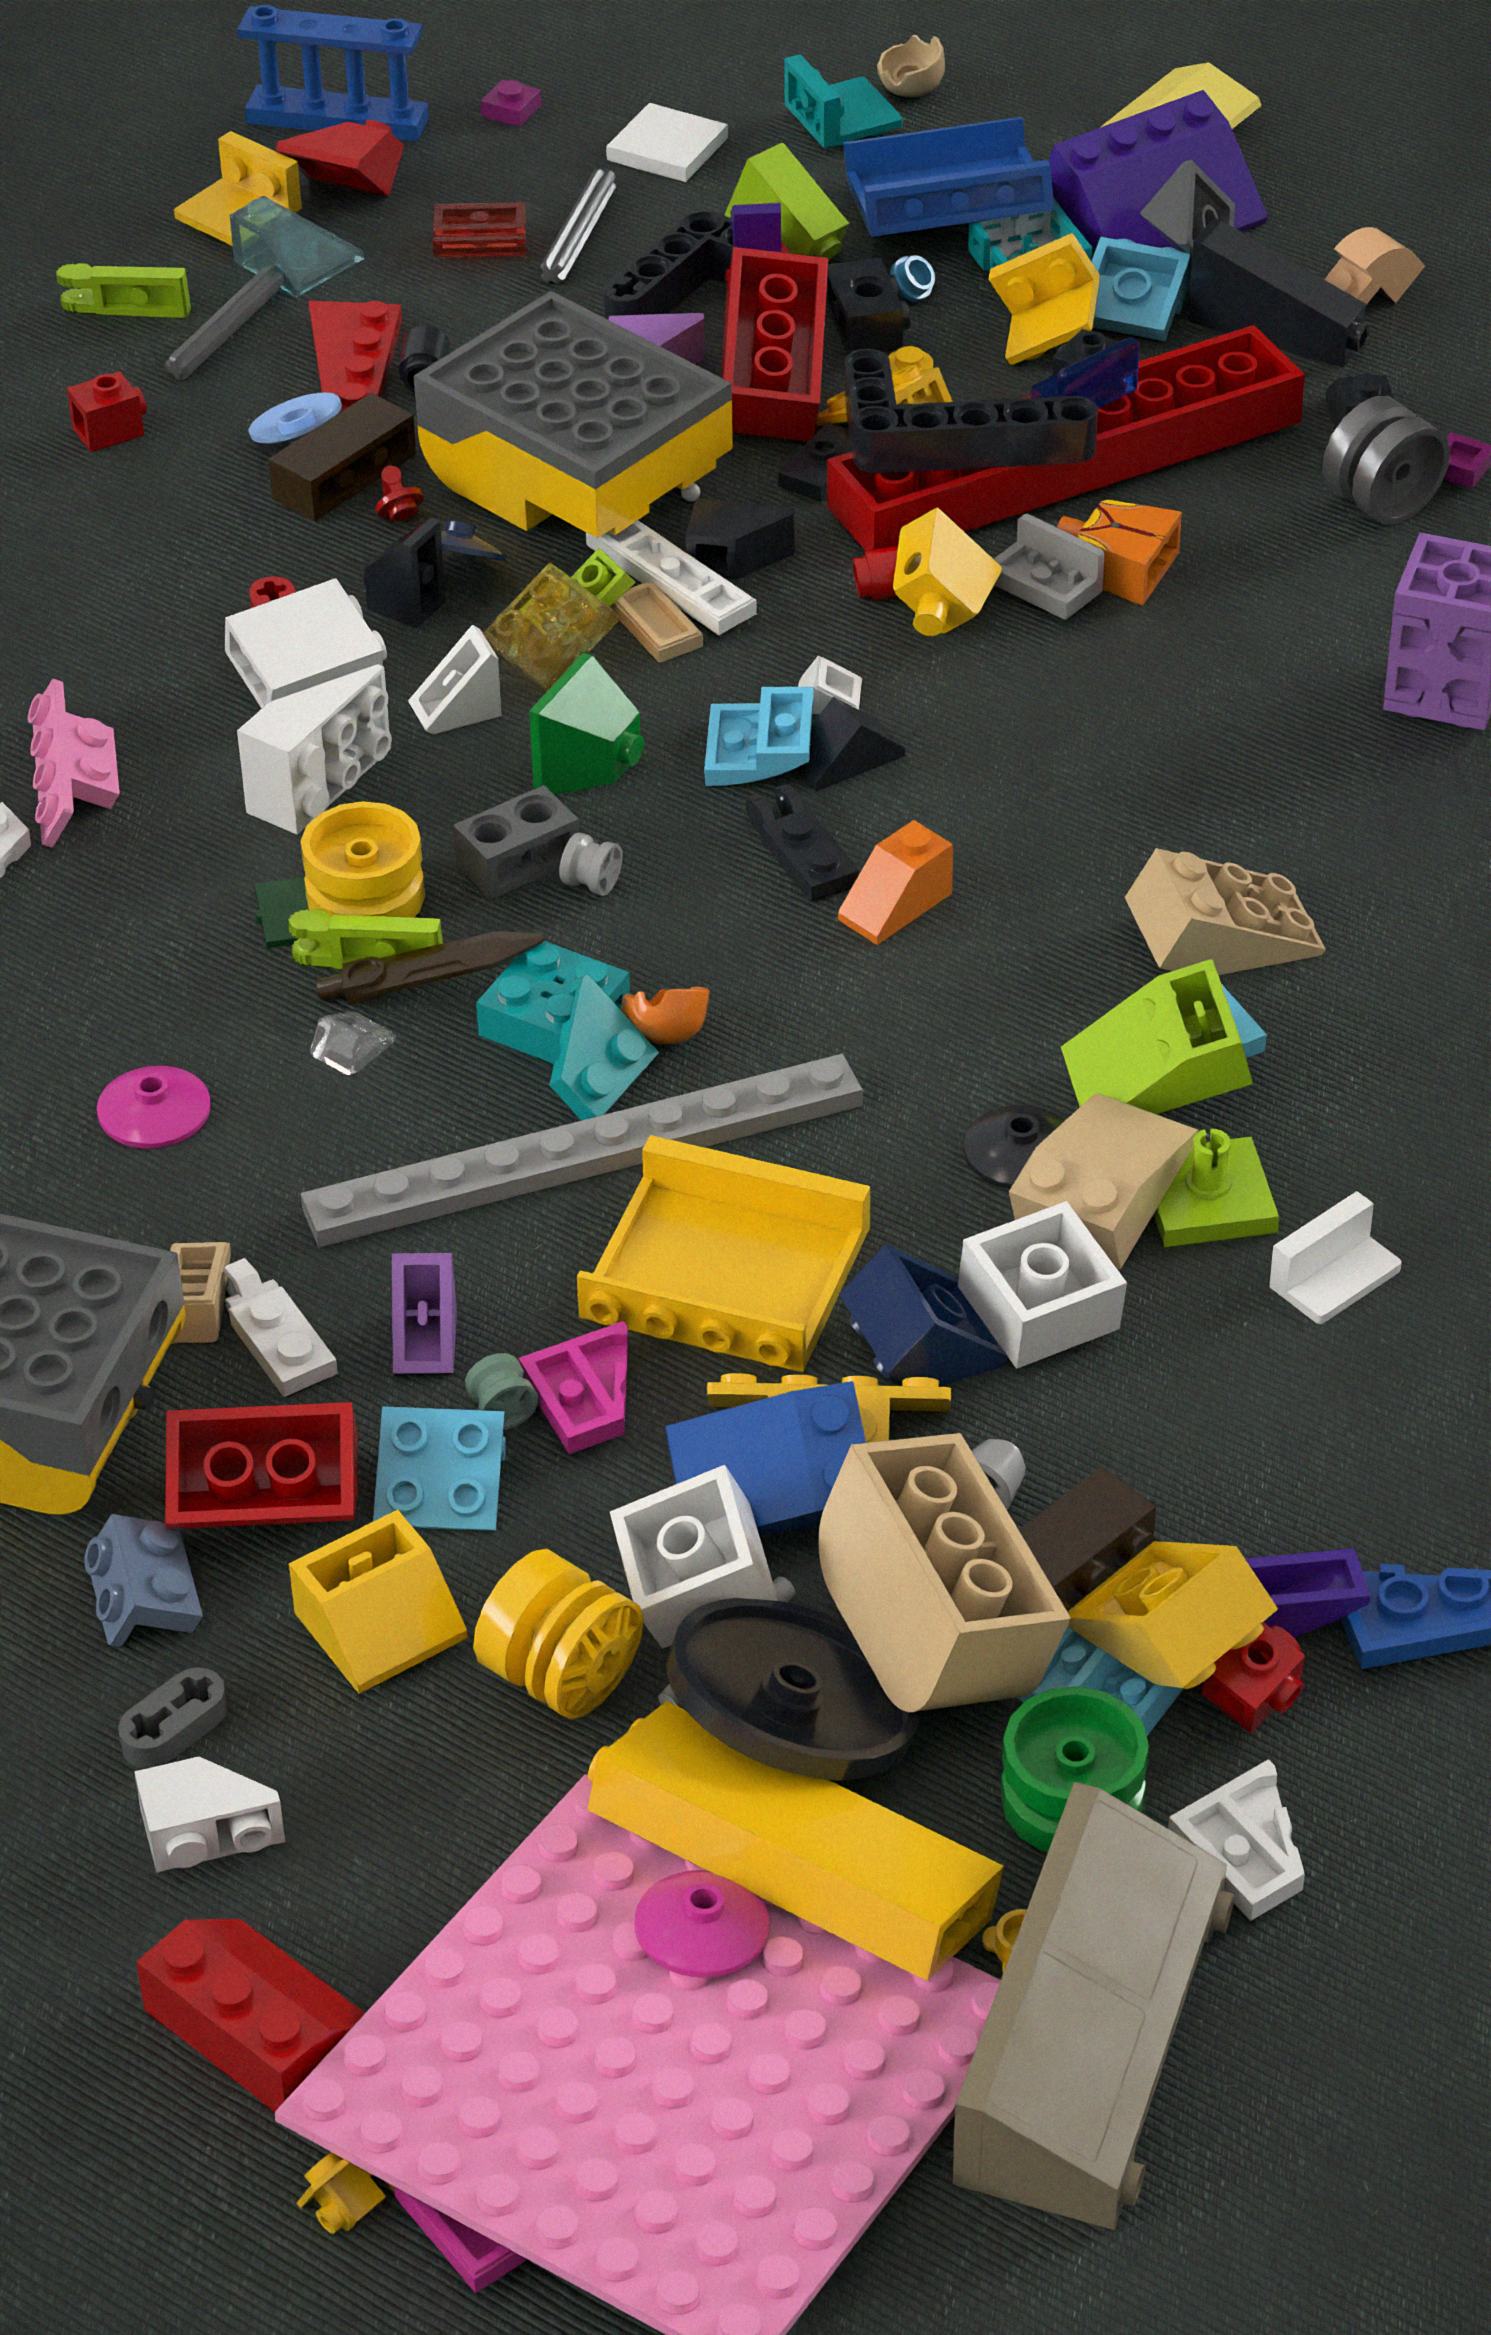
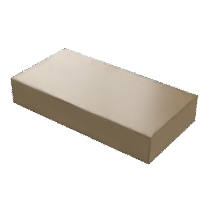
M650 581L630 588L609 607L610 611L659 663L703 647V634L665 593Z

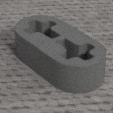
M195 1667L186 1669L176 1674L129 1709L121 1717L118 1725L122 1755L126 1761L137 1768L143 1769L165 1765L218 1726L225 1718L227 1712L223 1679L218 1673L208 1668ZM190 1697L194 1698L186 1703V1699ZM206 1697H208L209 1700H207V1701H205V1702H203V1703L201 1702V1700H203V1699H205ZM142 1733L145 1734V1736H142L139 1739L137 1738L138 1735ZM160 1733V1737L156 1739L152 1738L153 1736H156Z

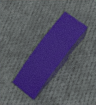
M1355 1548L1245 1558L1278 1608L1277 1611L1263 1622L1270 1628L1272 1626H1279L1293 1637L1332 1623L1369 1605L1371 1595Z

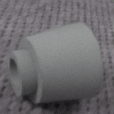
M988 1439L976 1446L972 1453L1007 1510L1025 1476L1026 1466L1020 1450L1013 1443L1006 1440Z

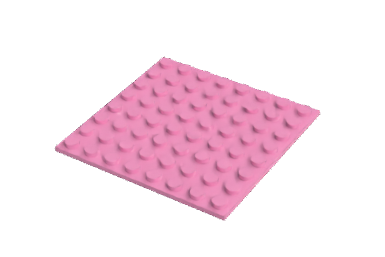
M585 1774L275 2111V2121L665 2335H786L955 2115V2104L1001 1980L952 1957L934 1976L925 1981L763 1898L761 1899L769 1914V1936L764 1949L753 1962L734 1973L711 1978L690 1977L667 1970L654 1962L644 1952L638 1942L635 1933L637 1905L644 1893L660 1880L681 1872L707 1870L588 1811L592 1782L589 1781L588 1775Z

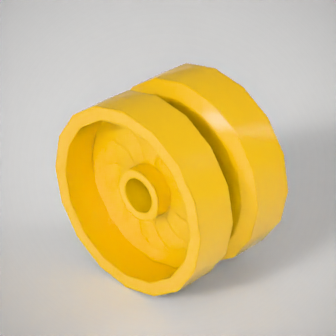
M364 801L348 803L320 813L306 826L300 842L309 911L313 909L324 910L330 916L332 914L411 918H414L420 912L425 898L424 876L421 868V838L417 824L404 811L383 803Z

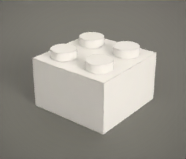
M1067 1201L963 1239L958 1287L1016 1369L1120 1329L1127 1282Z
M725 1465L610 1511L633 1602L640 1605L644 1619L643 1623L662 1649L671 1646L682 1620L700 1606L731 1598L778 1601L750 1502Z

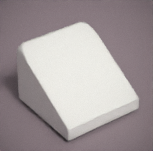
M817 656L798 684V687H814L813 714H820L833 696L859 710L862 678L823 657Z

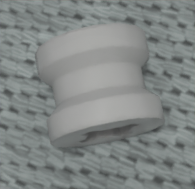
M581 832L575 833L568 841L562 854L559 871L561 882L573 887L584 884L594 894L607 895L614 887L621 870L623 856L621 846L609 841L602 844L594 843L590 835Z

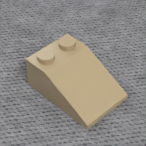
M1095 1093L1033 1151L1009 1191L1014 1219H1020L1067 1201L1114 1266L1121 1270L1191 1152L1193 1138L1199 1130Z

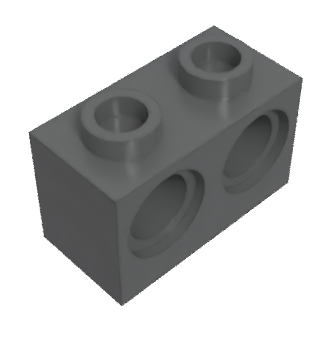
M545 785L454 824L456 866L489 900H492L559 870L565 846L570 838L579 832V819Z

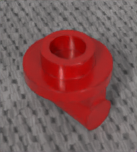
M396 466L385 467L381 474L383 498L376 504L375 509L380 518H390L392 522L405 521L418 512V506L424 500L423 493L418 487L403 488L400 469Z

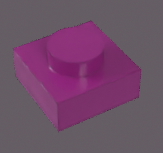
M502 79L481 100V116L520 127L542 105L541 90L525 86L518 81Z
M1450 432L1447 436L1451 448L1449 466L1443 479L1453 484L1473 488L1491 466V445Z

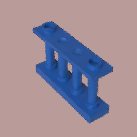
M270 5L249 6L237 28V36L239 38L258 39L262 85L256 86L245 106L246 123L317 131L345 122L365 125L366 120H374L392 128L391 133L399 140L418 141L429 119L428 102L412 101L409 99L406 55H412L423 33V24L409 23L399 18L379 20L281 10ZM276 41L301 44L305 89L286 88L280 85ZM319 46L344 48L348 94L326 92L323 90ZM362 50L388 54L391 98L372 97L366 94Z

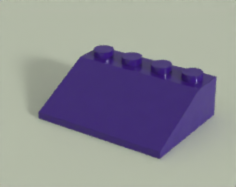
M1204 90L1054 144L1048 161L1051 166L1054 199L1094 251H1096L1100 237L1115 240L1129 239L1137 244L1158 248H1174L1140 212L1180 165L1189 160H1192L1235 203L1234 228L1244 232L1266 223L1268 219L1230 123Z

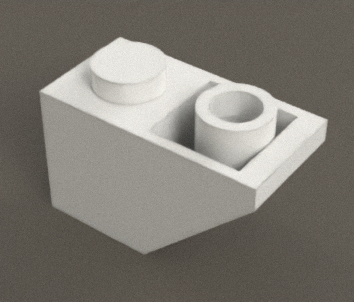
M201 1757L135 1771L141 1814L156 1873L178 1867L188 1868L203 1861L241 1852H255L266 1846L285 1842L278 1792L274 1789Z

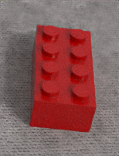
M733 247L727 283L720 375L721 378L732 384V433L809 441L814 436L820 405L828 258Z

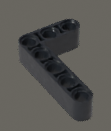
M860 349L851 352L846 357L845 407L853 462L862 471L868 473H895L1074 464L1086 462L1096 454L1098 407L1095 402L1082 396L896 405L890 360L886 354L875 349Z

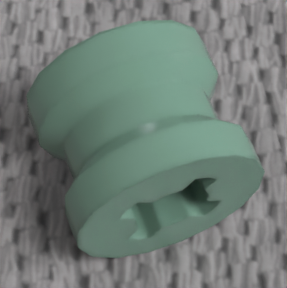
M496 1353L487 1356L475 1363L467 1373L465 1389L473 1402L478 1404V1410L504 1411L503 1430L520 1425L535 1412L538 1405V1394L529 1380L525 1379L524 1369L515 1356L508 1353Z

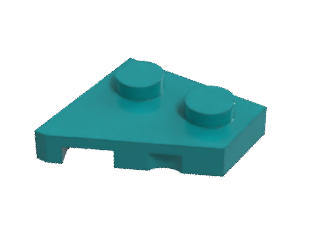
M587 973L575 980L570 986L569 995L574 997L570 1019L562 1024L558 1042L560 1056L554 1062L549 1084L581 1121L604 1115L659 1053Z

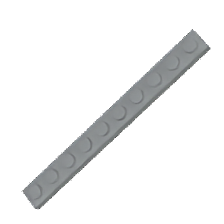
M842 1053L302 1192V1210L317 1246L320 1248L642 1164V1149L650 1135L700 1147H708L863 1106V1089Z

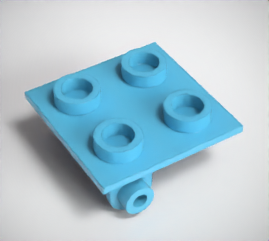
M382 1406L373 1521L399 1510L413 1528L496 1531L501 1461H505L506 1438L503 1437L504 1411Z

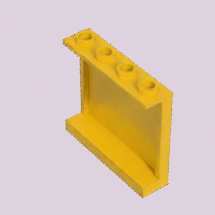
M650 1135L642 1149L643 1177L593 1273L579 1271L577 1275L579 1318L602 1325H613L624 1321L628 1330L705 1348L713 1352L762 1362L770 1366L804 1372L870 1229V1186Z

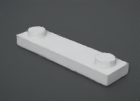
M638 520L616 535L607 532L597 539L586 533L587 546L594 551L600 548L619 567L641 583L650 581L655 584L679 609L717 635L726 632L757 614L756 599Z

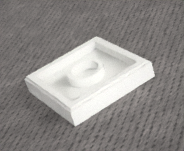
M649 103L606 146L607 160L686 182L728 139V124Z

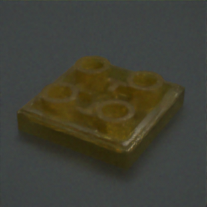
M549 563L483 632V635L492 649L548 691L582 653L588 654L620 618L613 609L552 563Z

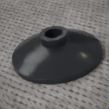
M1013 1105L991 1110L977 1118L966 1132L964 1139L966 1161L970 1168L982 1179L994 1185L1011 1189L1035 1148L1065 1120L1051 1111L1034 1106Z

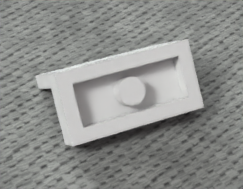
M1356 1191L1273 1246L1269 1287L1315 1323L1323 1324L1398 1274L1401 1270V1260L1370 1237L1374 1203Z

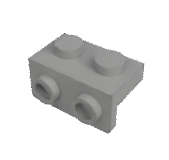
M1024 514L1018 519L1017 542L994 558L1002 567L1001 573L994 584L995 586L1064 620H1067L1103 591L1104 551L1029 514Z

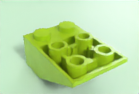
M1213 959L1157 976L1061 1046L1080 1107L1095 1093L1153 1114H1160L1253 1084L1242 1041Z

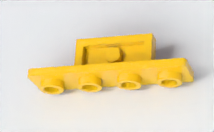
M730 1373L722 1375L721 1382L707 1383V1398L709 1406L736 1407L783 1393L825 1386L826 1384H818V1379L810 1375H786L781 1377V1384L757 1383V1377L754 1375ZM848 1376L842 1378V1383L854 1382L866 1443L889 1441L890 1410L947 1412L951 1408V1388L939 1387L937 1379L912 1377L903 1379L902 1386H878V1379L874 1377Z

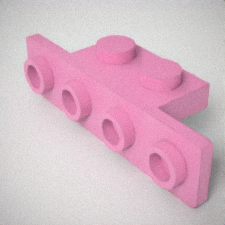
M56 679L51 680L44 694L38 693L34 697L28 713V722L33 724L34 735L30 754L35 757L36 762L33 788L38 790L39 802L35 813V821L40 824L42 845L51 848L54 847L73 814V797L111 809L120 795L114 728L108 727L93 718H82L67 713L65 710L64 685L62 681Z

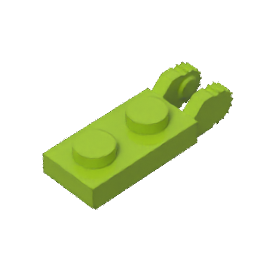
M72 263L62 265L56 271L59 285L76 288L66 290V292H62L63 295H60L61 306L67 312L71 311L73 313L77 311L78 313L186 318L191 309L185 268L93 266L92 268L86 263H78L76 265Z
M306 909L295 912L288 919L289 933H292V936L298 939L292 945L293 959H295V962H299L300 965L305 964V966L311 964L312 966L342 969V963L372 956L382 958L443 943L441 920L435 918L332 914L330 916L324 910L313 909L308 911Z

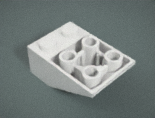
M377 664L271 701L237 730L246 813L294 834H299L344 791L352 788L368 769L387 755L391 749L392 737L389 731L388 693L386 692L384 666Z

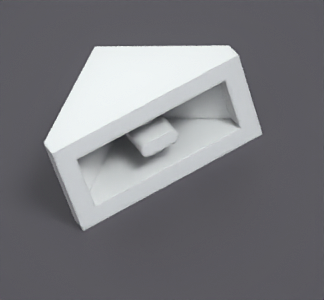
M474 625L468 629L408 700L424 729L433 735L502 716L498 657L481 630Z

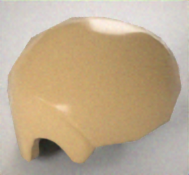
M912 35L905 44L890 47L881 54L877 65L878 75L884 86L893 94L910 98L925 96L940 84L945 72L944 49L939 38L934 36L929 44L923 42L917 35Z

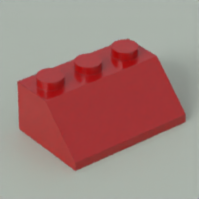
M352 1402L166 1411L165 1525L167 1529L352 1521L355 1519L358 1496V1432Z
M185 1919L136 1961L144 2010L274 2112L365 2014L241 1919Z

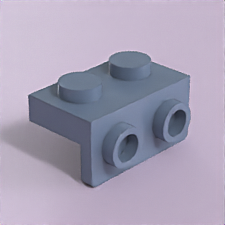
M111 1514L98 1537L92 1538L89 1542L84 1561L86 1572L91 1575L97 1599L96 1614L98 1619L102 1620L108 1645L122 1647L136 1624L193 1633L203 1614L180 1529H167L165 1523L161 1521Z

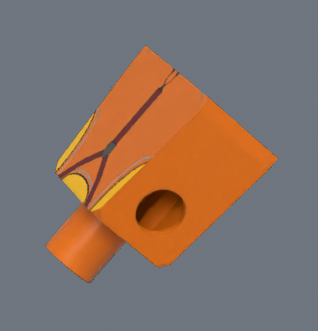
M1105 500L1099 503L1087 522L1063 516L1057 528L1104 551L1103 590L1136 604L1144 605L1179 554L1182 512Z

